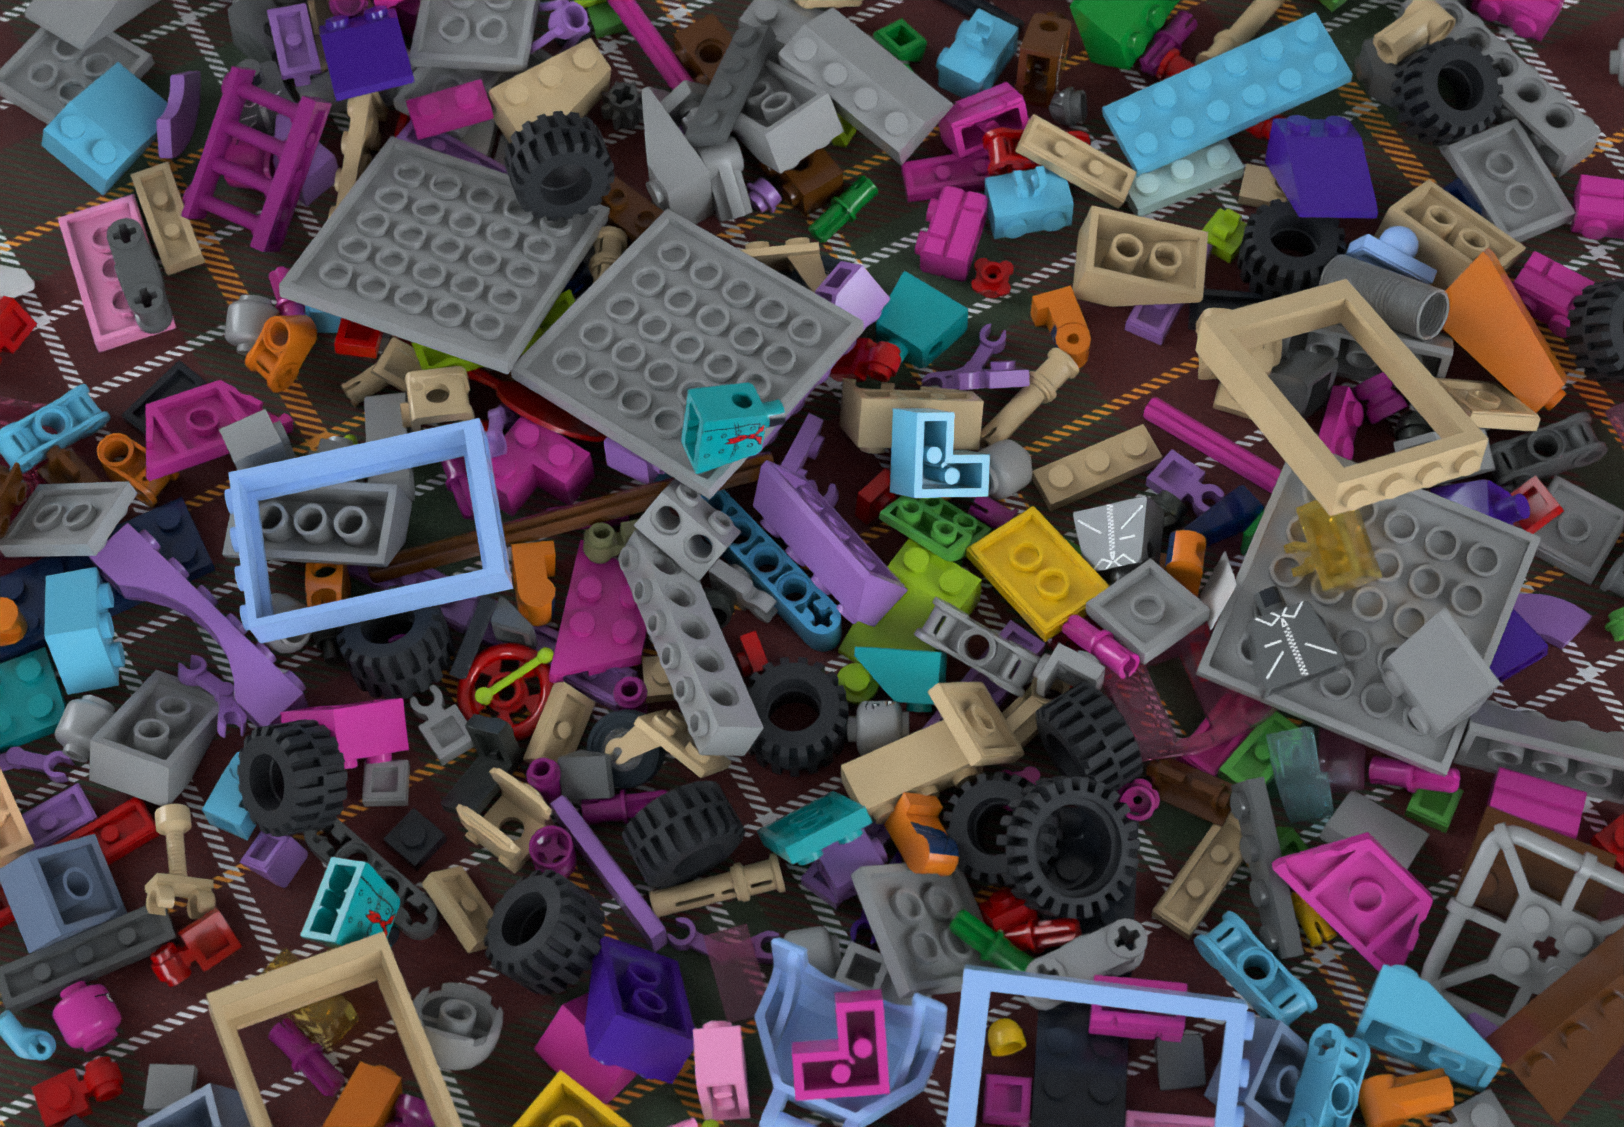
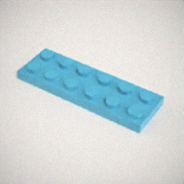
M1314 12L1102 107V112L1129 164L1137 172L1136 176L1138 178L1141 174L1154 171L1351 82L1352 72L1318 15Z

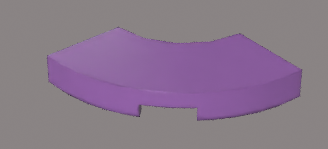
M186 71L171 75L168 104L163 115L156 120L160 158L173 159L186 148L192 137L200 104V71Z
M1519 594L1513 607L1545 641L1561 650L1592 618L1586 611L1568 601L1543 594Z

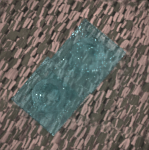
M1301 727L1266 734L1276 784L1290 823L1331 817L1334 811L1328 772H1322L1319 768L1314 728Z

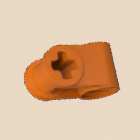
M307 315L273 316L264 323L258 339L245 358V365L250 371H257L267 380V386L271 391L275 393L282 392L297 378L300 367L317 339V329L314 321Z
M113 433L107 435L97 446V455L107 477L112 482L129 481L137 491L135 498L149 507L156 505V497L169 481H176L180 476L179 472H175L148 481L146 478V448L124 434ZM127 455L120 462H112L118 456Z

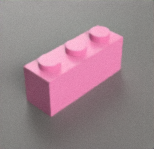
M713 1021L704 1024L703 1029H693L696 1086L704 1120L713 1119L720 1121L750 1118L747 1063L740 1026H731V1023L727 1021Z

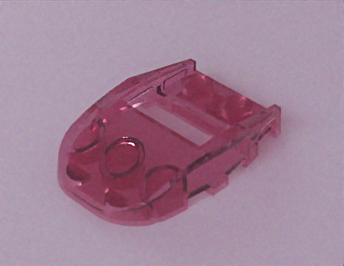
M1218 619L1212 630H1210L1208 621H1206L1204 625L1197 627L1145 665L1139 661L1136 671L1130 677L1126 676L1125 679H1122L1105 666L1103 687L1108 698L1129 725L1139 746L1142 761L1198 754L1255 728L1267 721L1278 710L1275 707L1195 675ZM1180 657L1212 729L1182 739H1177L1146 668L1147 666Z

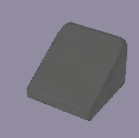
M500 596L490 621L495 639L504 643H518L536 649L538 642L533 626L504 596Z
M578 750L558 758L557 763L561 770V794L564 797L566 796L570 800L615 797L610 754Z
M1200 1033L1183 1035L1181 1042L1161 1041L1160 1037L1155 1039L1153 1048L1160 1091L1206 1086L1203 1042Z

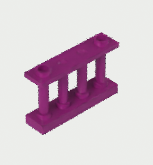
M232 66L231 71L226 74L222 81V97L193 182L187 187L183 195L184 208L181 216L186 219H205L207 212L213 213L251 230L253 238L250 247L261 252H280L332 103L322 98L302 96L299 102L294 103L252 85L256 70L248 67ZM246 100L290 118L292 126L287 139L282 141L240 123L239 119ZM233 137L276 155L279 163L275 175L270 179L224 159L226 150L231 144ZM220 174L263 192L266 201L261 214L257 216L213 197Z

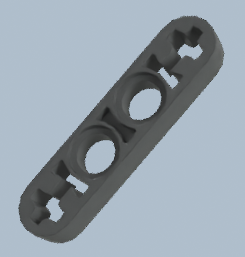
M338 818L333 824L327 825V827L304 832V839L308 848L327 867L331 857L347 859L355 853L366 855L368 857V864L384 881L392 880L399 884L397 895L400 898V907L393 922L399 930L413 940H424L435 934L439 928L440 917L432 900ZM321 829L326 833L331 831L335 841L341 846L337 853L334 847L327 841L322 840L319 842L316 834ZM406 901L419 914L426 910L425 915L428 921L424 925L416 922L411 926L412 920L410 915L403 908Z

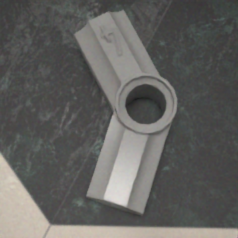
M699 106L690 109L687 116L682 119V129L685 134ZM731 136L723 144L693 147L710 171L712 199L718 221L723 222L752 213L751 200L741 172L744 170L743 157L736 139Z

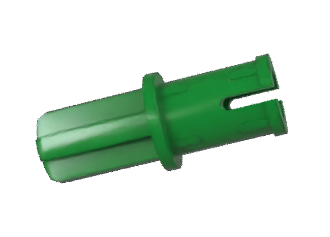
M860 175L839 197L834 196L831 199L832 205L809 226V232L819 243L827 242L847 221L853 223L856 220L855 215L879 193L875 184L869 178L866 180L864 175Z
M960 910L949 925V929L953 934L981 953L979 958L982 961L988 959L1001 969L1025 972L1028 965L1035 960L1003 937L1005 932L1002 930L995 932L966 910Z

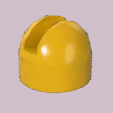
M998 1019L992 1023L988 1030V1044L993 1056L1011 1055L1022 1050L1027 1045L1021 1027L1011 1019Z

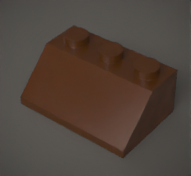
M1487 804L1456 881L1454 895L1457 896L1482 842L1489 833L1495 830L1494 825L1503 822L1506 823V826L1514 825L1526 828L1582 855L1589 852L1598 857L1597 862L1612 869L1614 868L1617 855ZM1514 844L1530 888L1561 903L1575 871ZM1501 848L1474 903L1509 916L1519 892ZM1588 878L1573 909L1596 919L1608 886Z

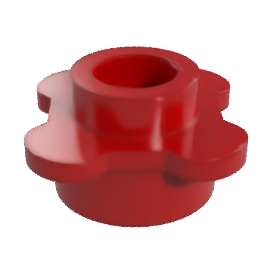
M980 258L975 262L974 269L977 273L976 278L971 282L974 292L987 298L1003 297L1010 293L1011 285L1008 282L1009 276L1014 272L1012 263L1009 261H1002L1000 263L990 262L987 258ZM990 275H995L996 278H995V279H991V278H989V276H990Z

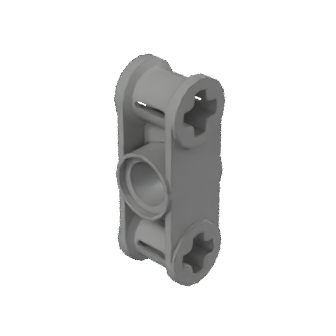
M935 596L932 601L935 607L924 626L917 628L914 635L932 647L952 655L986 675L992 682L1010 693L1023 697L1025 694L1023 687L1041 657L1024 646L1007 640L973 620L959 608ZM946 617L944 623L942 624L941 628L939 629V631H938V633H937L938 628L940 627L941 623L943 622L944 618ZM976 634L984 636L989 642V653L983 659L974 658L968 650L969 640ZM1021 660V664L1012 678L1011 675L1015 670L1017 664Z
M1133 919L1117 920L1091 934L1077 937L1061 948L1035 959L1028 965L1025 972L1093 980L1094 975L1118 977L1134 970L1141 964L1144 958V950L1147 946L1146 930L1139 922ZM1118 940H1122L1125 945L1133 943V950L1129 951L1125 945L1117 947ZM1024 995L1025 1000L1032 1007L1040 1010L1052 1009L1066 1002L1064 1000Z

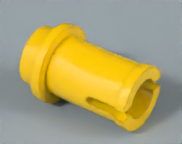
M1297 892L1291 895L1295 916L1309 939V944L1312 948L1323 944V939L1315 926L1319 927L1326 942L1338 935L1336 930Z

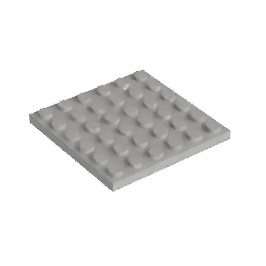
M391 136L280 282L279 294L282 298L509 374L599 236L601 228L607 224L610 208L599 204L597 207L591 206L588 208L589 212L580 215V213L573 215V219L564 220L561 217L556 221H547L546 216L538 219L533 217L531 212L526 213L522 209L520 202L518 203L508 174Z
M667 208L516 361L511 369V375L519 383L710 500L748 457L695 474L681 443L688 390L749 382L754 385L762 403L779 399L783 404L785 416H787L863 333L864 324L863 320ZM777 426L765 428L763 441Z
M1333 454L1344 468L1358 464ZM1285 461L1235 579L1237 585L1221 612L1195 675L1423 770L1445 777L1470 716L1434 740L1428 732L1422 734L1410 720L1408 711L1411 709L1402 696L1395 697L1386 687L1382 679L1384 671L1381 667L1387 657L1438 612L1446 608L1490 668L1541 537L1423 489L1408 492L1393 499H1385L1362 506L1357 510H1349L1330 516ZM1279 586L1287 607L1302 601H1308L1312 605L1343 654L1345 663L1338 672L1261 699L1247 641L1246 628L1249 621L1262 616L1254 595L1266 588Z

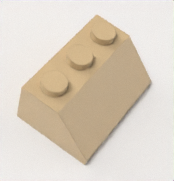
M1430 179L1389 207L1374 236L1379 239L1383 232L1392 226H1403L1412 230L1419 242L1418 253L1414 258L1437 270L1434 281L1430 285L1444 291L1488 247L1495 253L1506 274L1526 249L1525 246Z

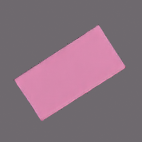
M134 194L58 218L95 346L99 353L156 335L145 333L138 326L134 313L128 305L114 268L115 262L107 240V231L113 222L119 219L130 218L139 222L151 247ZM174 318L171 325L162 332L176 328Z

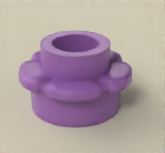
M760 177L754 184L749 182L746 185L747 190L750 192L748 195L751 200V206L758 213L762 214L766 210L769 213L775 212V206L782 201V198L767 180Z

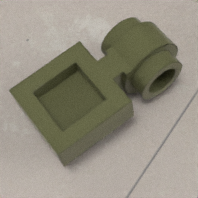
M640 518L621 522L620 532L618 533L609 524H593L584 534L583 551L590 561L603 564L608 562L613 556L620 554L634 530H638L634 525Z

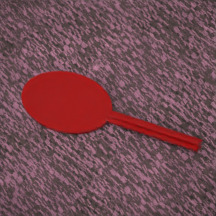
M394 336L399 340L403 341L404 343L408 344L409 346L413 347V342ZM481 368L466 372L469 379L496 389L498 398L511 410L544 428L585 441L601 442L607 438L606 435L519 382L502 381Z

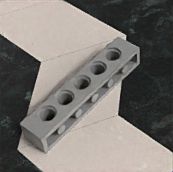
M1406 0L1400 4L1397 19L1403 16L1404 11L1413 0ZM1435 0L1456 20L1453 29L1446 38L1453 37L1454 40L1459 38L1468 39L1469 46L1477 43L1483 48L1481 53L1484 56L1490 54L1494 61L1491 63L1493 69H1499L1501 77L1497 78V82L1503 85V94L1497 97L1502 101L1500 110L1494 112L1496 115L1494 120L1501 125L1517 118L1544 163L1557 178L1592 154L1601 130L1596 127L1594 121L1589 116L1583 115L1576 109L1561 91L1554 89L1540 76L1532 65L1526 64L1516 55L1507 42L1495 36L1485 27L1483 21L1478 16L1472 15L1457 0ZM1426 43L1425 45H1423L1422 47H1420L1418 50L1420 51L1421 49H1423V48L1429 46V44Z
M635 529L618 557L619 565L624 572L632 591L633 599L637 603L646 625L647 633L652 639L660 659V664L665 670L674 697L680 706L688 726V731L693 737L700 755L745 756L764 727L700 581L698 582L642 532Z

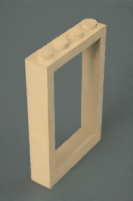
M1347 279L1201 319L1195 351L1330 516L1349 510H1357L1362 506L1385 499H1393L1408 492L1425 487L1429 488L1438 483L1461 476H1469L1479 471L1489 438ZM1341 323L1441 439L1344 468L1246 349Z
M384 932L206 994L211 1019L251 1127H272L237 1030L374 981L378 982L435 1127H463Z

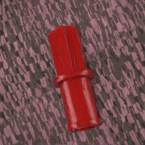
M1035 917L1029 919L1028 923L1020 924L1005 931L1003 937L1022 951L1032 950L1033 953L1040 954L1044 952L1045 948L1063 946L1069 941L1082 936V929L1077 918L1041 921Z

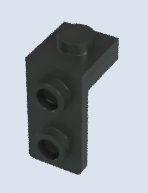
M474 713L464 726L479 756L441 802L444 811L458 815L456 810L458 804L464 807L467 806L480 815L501 789L489 771L493 767L496 769L500 768L512 775L522 763L524 757L515 739L513 728L508 722L501 718H490Z

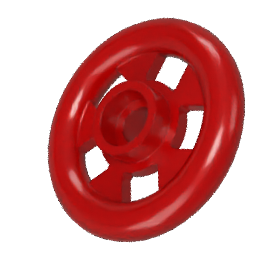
M501 643L490 646L475 655L467 677L463 680L459 678L457 686L458 709L468 722L474 713L480 715L479 712L486 706L481 705L475 698L476 690L474 688L481 674L492 677L487 685V688H490L512 673L509 671L501 672L502 660L519 661L520 668L535 658L538 651L518 643ZM541 663L496 693L489 704L494 711L499 713L497 718L505 720L513 728L517 742L533 735L554 683L549 682L551 668L549 663ZM538 677L540 693L529 696L526 679ZM511 687L515 689L512 699L508 701L502 700V692L506 688ZM526 706L531 715L522 722L514 724L510 714H514Z

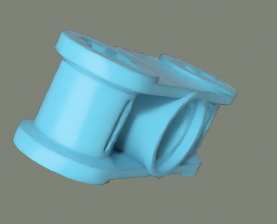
M81 384L71 389L54 402L18 422H12L0 429V454L10 465V471L14 463L17 462L20 465L22 474H24L39 462L45 460L47 452L52 447L59 445L62 449L66 448L80 439L93 435L109 422L111 416L108 412H102L89 396L90 389L86 384ZM42 426L52 427L58 434L47 433Z
M1227 911L1222 916L1223 921L1207 935L1199 934L1194 939V944L1201 956L1225 977L1261 1018L1281 1020L1289 1026L1305 1011L1311 1013L1317 1008V1002L1309 989L1276 959L1272 952L1251 932L1247 924L1234 912ZM1248 967H1258L1267 976L1261 980H1254L1249 978L1244 970Z
M1327 1023L1318 1027L1311 1036L1307 1057L1301 1077L1296 1085L1295 1097L1284 1127H1349L1371 1053L1365 1041L1356 1037L1348 1038L1340 1027ZM1322 1045L1329 1047L1327 1051L1322 1048ZM1353 1051L1357 1054V1057L1350 1055V1053Z

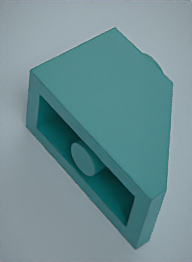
M855 647L854 656L894 702L907 703L906 711L932 712L934 702L927 691L937 683H946L947 653L927 650Z

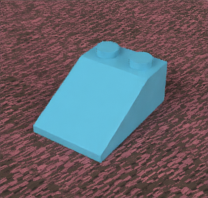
M117 62L71 100L45 127L41 146L104 196L156 140V120L163 115L168 102Z
M1383 964L1369 992L1353 1037L1365 1041L1371 1048L1427 1071L1443 1067L1450 1080L1481 1093L1484 1092L1500 1069L1503 1059L1428 981L1418 978V974L1406 966L1392 965L1391 967Z

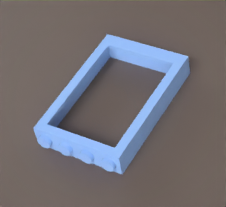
M479 418L228 472L230 489H225V501L229 513L234 514L235 527L230 528V539L236 553L239 552L240 565L235 566V578L241 592L244 591L246 603L240 606V616L244 629L246 631L250 630L260 644L513 589L488 437ZM464 456L483 569L274 615L258 501Z
M965 964L946 1127H975L990 991L1226 1021L1214 1127H1243L1244 1106H1237L1238 1088H1247L1250 1060L1242 1058L1244 1040L1252 1041L1255 1023V1012L1247 1011L1248 1004L1245 999Z

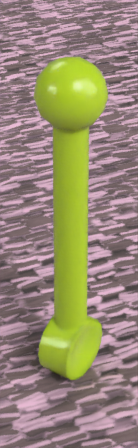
M548 647L541 648L535 658L490 688H479L475 693L476 700L481 705H489L496 693L541 663H551L554 655L553 650Z

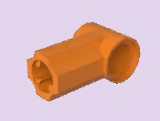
M1443 1067L1394 1078L1392 1074L1373 1076L1362 1080L1358 1094V1102L1366 1127H1398L1408 1121L1407 1119L1451 1110L1455 1105L1453 1088L1449 1076L1446 1075Z

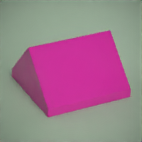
M588 993L561 1006L534 1050L556 1073L562 1070L607 1105L638 1074L616 1065H603L595 1058L590 1057L585 1034Z

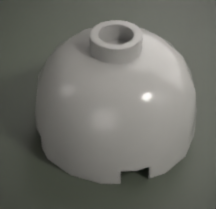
M442 983L441 991H433L429 994V987L423 989L414 999L413 1005L439 1068L462 1070L481 1064L494 1050L498 1042L503 1022L501 1007L499 1006L497 1011L490 1004L492 997L488 993L470 985Z

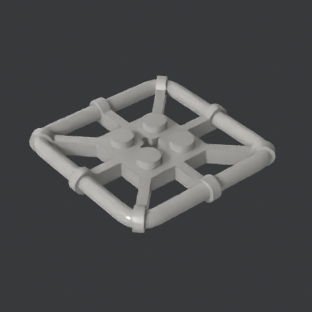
M1505 822L1494 825L1495 830L1489 833L1482 842L1456 898H1450L1446 906L1449 913L1429 952L1421 973V979L1428 981L1465 1020L1469 1014L1475 1012L1498 1027L1526 1006L1532 993L1539 995L1603 943L1607 935L1615 933L1624 925V914L1601 922L1573 909L1588 878L1624 894L1623 873L1597 862L1598 857L1589 852L1582 855L1526 828L1514 825L1506 826ZM1514 844L1575 871L1561 903L1530 888ZM1501 848L1519 892L1506 921L1473 906ZM1466 919L1500 933L1488 959L1440 975ZM1548 936L1556 939L1554 946L1560 950L1556 956L1549 955L1546 959L1539 958V950L1533 946L1536 940L1544 942ZM1491 973L1520 986L1505 1018L1445 990L1448 987Z

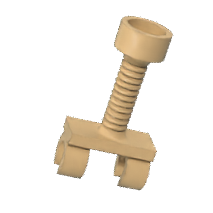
M183 804L164 805L155 811L156 831L166 836L169 874L156 873L145 885V893H148L146 908L150 914L166 916L165 908L173 909L175 897L188 898L187 913L189 918L199 919L215 908L216 900L212 892L214 888L213 880L187 877L183 834L192 827L190 808Z

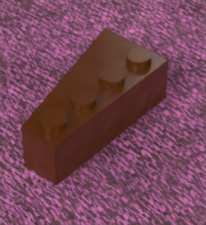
M1624 925L1485 1038L1557 1124L1624 1044Z

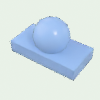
M1392 226L1386 229L1379 239L1366 234L1350 242L1345 254L1346 256L1348 255L1349 257L1368 262L1369 264L1429 285L1433 283L1437 270L1414 258L1418 253L1419 242L1416 234L1408 227Z

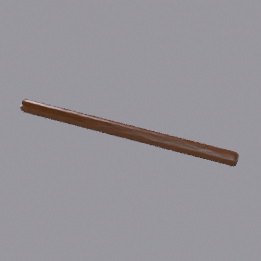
M764 452L749 456L719 490L758 480L763 463L766 460L774 463L772 454ZM671 477L502 523L506 548L511 547V544L527 543L645 511L675 478ZM477 531L398 551L387 567L367 566L369 577L373 583H380L479 556L480 549Z

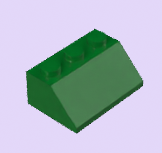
M1074 0L1069 7L1090 62L1130 70L1138 57L1144 53L1146 46L1156 32L1164 25L1166 18L1176 4L1181 0Z

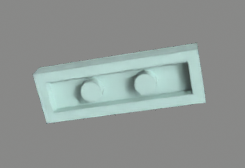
M1225 138L1154 171L1141 174L1138 178L1135 175L1126 200L1134 214L1142 217L1242 177L1244 166L1228 139Z

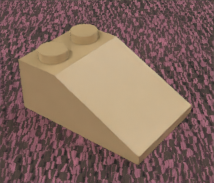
M1092 205L1078 232L1073 280L1074 295L1076 299L1110 307L1199 303L1203 299L1208 232Z

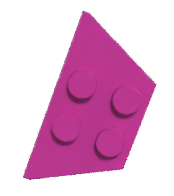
M218 380L146 404V478L148 481L230 454L219 429L262 411L263 402L251 395L242 394L235 387L222 380ZM267 412L272 423L280 420L286 433L293 432V419L291 416L283 413L280 417H277Z
M580 540L551 663L549 682L552 683L563 682V676L587 671L588 676L604 673L614 667L626 668L639 665L642 661L647 637L646 625L637 603L633 599L632 591L624 572L620 568L619 561L613 557L603 564L590 561L583 551L584 540Z
M1369 832L1280 857L1272 862L1273 870L1379 972L1383 964L1391 967L1392 965L1404 966L1410 950L1413 951L1419 937L1418 929L1420 924L1426 919L1432 905V894Z

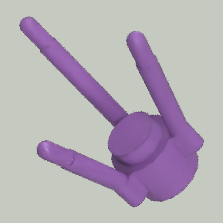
M568 0L540 2L538 12L555 11L549 17V31L532 42L530 54L556 37L568 39L560 53L574 47L579 39L590 31V27L587 25L588 16L585 9L580 4L568 2Z

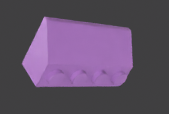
M768 460L763 463L753 507L763 517L760 521L761 525L772 536L778 539L781 537L788 544V547L785 549L786 553L802 567L806 565L814 573L811 577L812 582L827 595L832 594L840 602L836 608L848 621L853 624L859 621L874 627L908 589L806 477Z

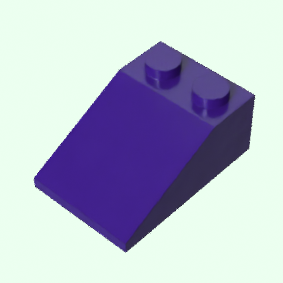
M385 5L375 6L366 9L363 16L349 19L348 15H338L325 20V25L319 26L336 102L415 82L395 8L387 9Z
M1292 115L1288 119L1273 118L1265 163L1299 217L1377 218L1378 208L1362 138L1349 120L1339 116H1329L1326 119H1309L1300 115Z
M604 935L599 941L601 945L600 951L592 959L593 964L591 967L585 1020V1034L589 1055L603 1065H616L634 1071L643 1078L650 1080L658 1079L672 1084L694 1049L693 1029H695L678 961Z

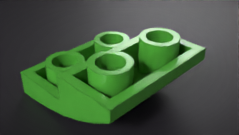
M902 495L882 510L878 518L946 561H956L966 557V548L992 531V528L941 497L911 498Z

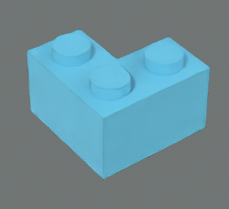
M893 408L890 493L912 498L988 497L990 454L969 450H953L955 412L932 408Z
M97 567L46 576L44 637L68 695L118 686L119 668L125 667L124 650L120 641H113V621L108 612V608L114 607L113 591L109 582H102Z

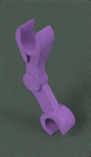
M991 324L985 325L980 331V345L971 360L964 367L954 371L929 373L922 379V386L930 387L937 385L940 388L954 389L952 372L984 369L992 354H998L1005 348L1006 331L1002 332L998 341L991 342L986 339L991 333Z
M504 403L499 404L497 408L488 410L489 426L486 434L491 458L507 453L503 427L509 430L519 419L516 412Z
M191 655L190 669L178 663V680L186 686L199 685L213 695L215 701L218 702V734L225 738L226 725L235 724L239 726L240 735L243 736L246 732L247 716L234 699V686L229 682L221 681L207 671V663L200 656Z
M12 747L6 753L0 755V768L2 772L10 769H30L46 773L50 780L55 783L69 781L64 773L53 772L55 765L64 762L74 766L72 759L64 755L62 751H54L46 756L24 751L20 747Z
M683 917L675 919L676 925L682 929H687L690 932L689 936L684 940H679L667 934L668 942L675 950L686 951L691 948L714 959L721 966L742 960L773 964L772 953H766L761 948L765 943L771 942L773 938H780L779 934L774 931H765L742 943H719L696 932L693 922Z

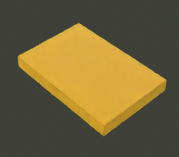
M1034 506L966 548V557L1044 642L1060 633L1063 624L1068 621L1070 616L1079 615L1082 618L1086 616V602L1110 586Z

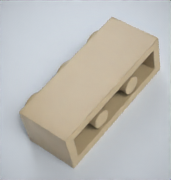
M942 720L841 765V782L850 799L866 807L872 822L883 824L894 811V807L903 792L938 797L940 795L939 792L953 786L961 788L967 781L974 783L977 780V776L983 773V766L970 765L947 724Z

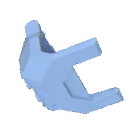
M782 938L772 939L771 948L774 968L768 987L754 1016L773 1086V1091L760 1119L759 1127H818L784 1113L783 1110L787 1101H791L797 1106L836 1122L844 1123L843 1127H866L923 1092L938 1059L946 1033L947 1008L944 1003L915 993L912 998V1006L893 1004L883 1000L890 1094L795 1101L792 1042L838 1039L835 992L861 990L831 979L808 963L807 948Z

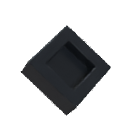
M413 808L383 840L387 847L414 870L418 871L447 841V838L440 829Z

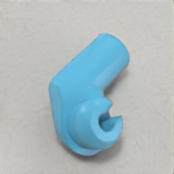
M10 1010L0 1014V1036L18 1057L41 1061L48 1059L54 1053L56 1041L47 1031L23 1027Z

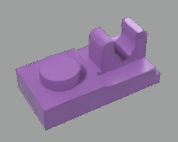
M306 3L268 9V19L282 80L294 78L295 87L311 85L310 75L322 72Z

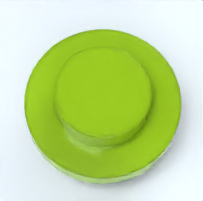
M861 663L848 664L839 671L837 675L839 686H844L848 703L859 705L862 701L872 700L877 694L879 683Z

